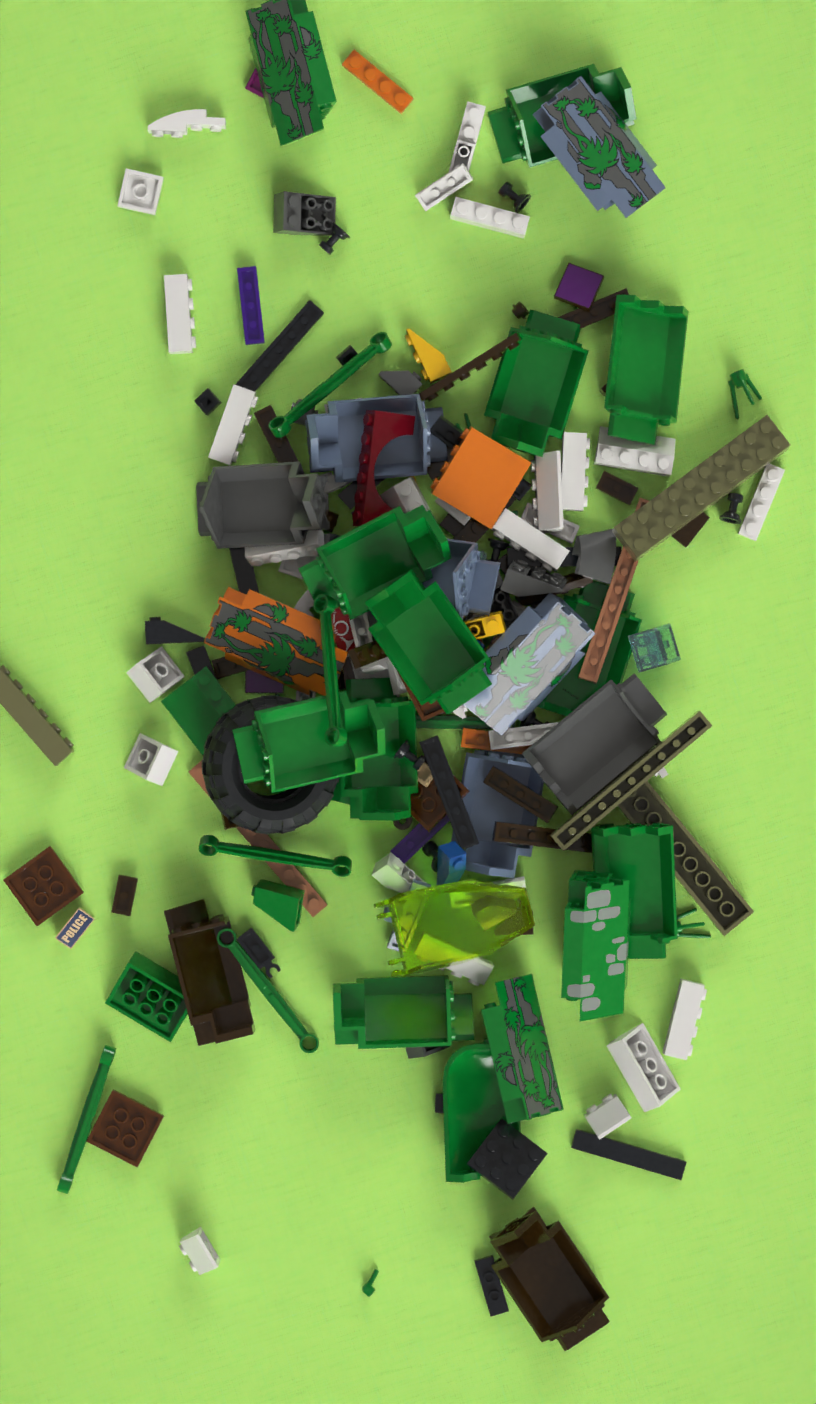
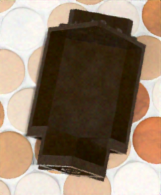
M205 899L165 910L164 914L170 933L168 938L190 1024L194 1027L198 1046L213 1042L217 1044L254 1034L256 1029L242 967L229 948L222 947L217 941V935L222 928H231L229 916L224 917L223 914L209 919ZM224 931L221 933L220 939L224 944H231L234 936L230 931Z
M533 1207L521 1218H516L505 1225L503 1230L489 1236L491 1244L500 1256L491 1267L541 1342L547 1340L551 1342L557 1339L564 1351L609 1323V1319L602 1310L605 1306L604 1302L609 1296L559 1221L546 1226L535 1207Z

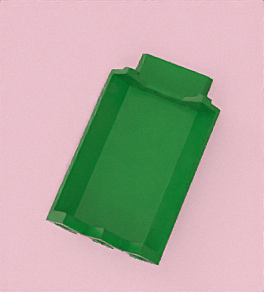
M617 295L604 408L610 412L608 436L656 445L658 424L670 426V423H677L689 313L684 306H665L659 300H640L636 295Z
M593 580V583L580 588L579 594L573 593L572 597L564 595L563 600L588 623L587 626L593 631L595 630L609 585ZM627 593L597 684L578 678L591 641L590 639L581 649L585 655L537 707L568 716L608 681L612 680L616 685L618 683L622 684L642 619L635 617L636 613L630 611L635 596L634 593Z
M606 823L593 826L591 828L593 871L613 873V879L630 880L631 915L628 959L666 958V944L670 943V940L678 939L673 825L664 823H653V825L626 823L623 826H614V823Z

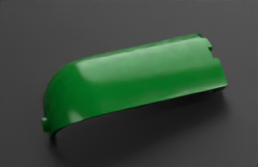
M488 1038L483 1039V1043L461 1047L451 1055L444 1068L443 1111L446 1182L464 1183L479 1180L481 1175L466 1164L502 1118L507 1122ZM520 1121L509 1123L511 1126H513L515 1129L521 1132Z

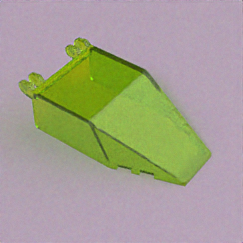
M474 879L406 891L374 904V908L388 906L389 912L380 913L377 915V919L391 917L401 958L388 961V965H396L401 962L403 965L402 970L391 972V977L406 976L454 966L488 956L535 926L526 888L505 884L498 885L493 884V882H480Z

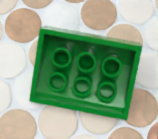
M207 666L161 701L202 756L206 739L218 719L236 706Z
M136 951L105 1004L169 1042L172 1041L188 1014L179 977Z

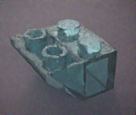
M670 623L628 636L639 673L681 660Z

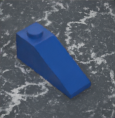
M456 841L438 846L436 890L438 894L455 888L466 869V852Z

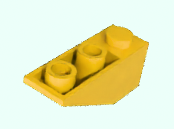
M406 329L407 335H405V339L409 346L413 345L415 350L413 356L416 362L421 363L423 367L421 373L425 381L429 380L431 384L452 373L444 355L411 329Z
M502 611L490 613L489 616L482 615L464 621L476 640L506 631Z

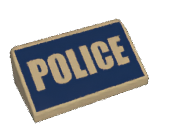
M79 907L55 938L71 949L95 918Z

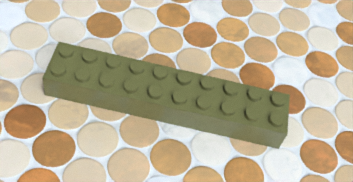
M766 415L616 525L612 532L636 562L786 452L791 444L770 417Z
M648 781L617 806L630 823H641V825L664 823L673 825L675 878L722 935H727L754 912Z

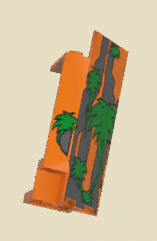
M228 587L223 598L219 597V606L213 615L210 623L211 628L204 643L225 652V659L306 695H310L311 691L323 696L326 695L320 620L249 589L246 595ZM332 625V628H333V636H334V645H335V643H336V641H335L336 634L334 633V628H335V626ZM335 647L337 678L339 679L348 652Z

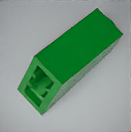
M261 879L252 889L251 895L254 896L253 904L289 931L294 932L300 924L305 890Z

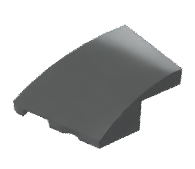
M613 529L576 536L572 555L579 557L575 574L611 584L616 556V536L612 532Z

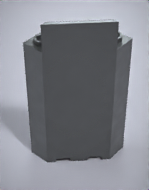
M635 674L622 684L618 683L616 685L610 680L525 750L522 755L538 773L547 787L555 794L560 803L571 815H574L661 742L657 736L659 732L654 725L667 714Z

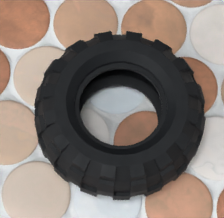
M275 695L261 696L236 704L234 708L224 713L218 719L204 745L202 774L210 799L230 821L255 833L283 834L295 831L296 828L302 825L309 824L318 817V814L324 807L328 806L334 796L336 784L340 779L335 778L292 788L276 795H260L251 791L244 784L232 730L252 725V720H255L254 711L298 702L288 697Z

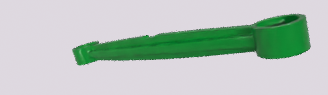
M379 332L370 339L368 347L333 373L325 382H322L285 416H277L269 423V428L273 435L280 438L288 434L292 423L332 393L375 354L388 351L392 346V342L387 333Z
M320 594L315 598L313 607L315 612L320 613L323 669L330 726L325 732V742L331 746L342 747L346 743L347 732L344 728L340 727L337 666L331 614L335 610L336 602L332 596ZM326 600V607L323 610V603ZM338 732L337 740L334 741V735Z
M416 715V728L492 729L479 717L466 716V718L462 719L459 716L436 715L422 721L420 715Z
M213 835L202 836L199 843V852L205 856H214L219 852L275 863L332 870L333 874L339 877L350 875L352 860L346 856L327 859L283 850L219 842L218 838Z
M230 927L222 928L217 935L219 945L229 948L267 1001L300 1039L302 1051L305 1053L315 1052L319 1046L318 1037L314 1033L307 1032L276 988L236 941V932ZM230 931L233 933L234 940L231 944L221 942L220 935L222 932ZM307 1036L314 1037L316 1040L315 1048L306 1049L303 1047L302 1042Z
M105 1045L100 1064L90 1087L71 1144L65 1169L58 1184L57 1191L68 1194L71 1188L76 1168L92 1127V1120L98 1109L109 1068L115 1056L116 1048Z

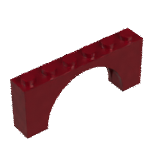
M366 410L363 418L364 430L361 436L362 448L359 455L360 466L359 473L357 474V492L354 497L353 526L359 527L393 510L382 500L376 489L374 481L375 463L383 447L391 440L403 435H413L415 416Z

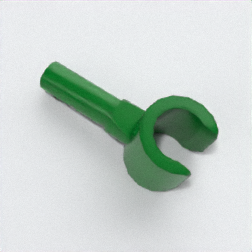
M377 1269L374 1270L370 1280L362 1287V1291L368 1297L375 1291V1288L371 1285L379 1273Z

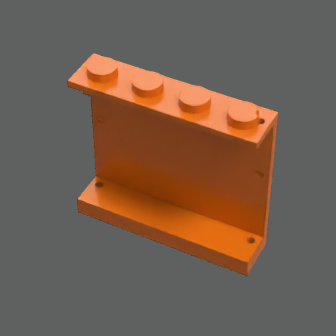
M470 426L469 429L465 428L460 436L462 441L459 446L455 445L450 453L452 455L450 461H445L440 471L442 474L439 479L435 478L430 486L432 489L431 493L492 529L531 465V462Z

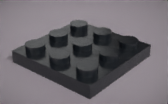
M501 1118L466 1165L513 1200L548 1153Z

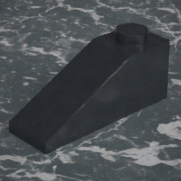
M149 617V621H145L147 645L205 641V638L170 622L161 620V617Z

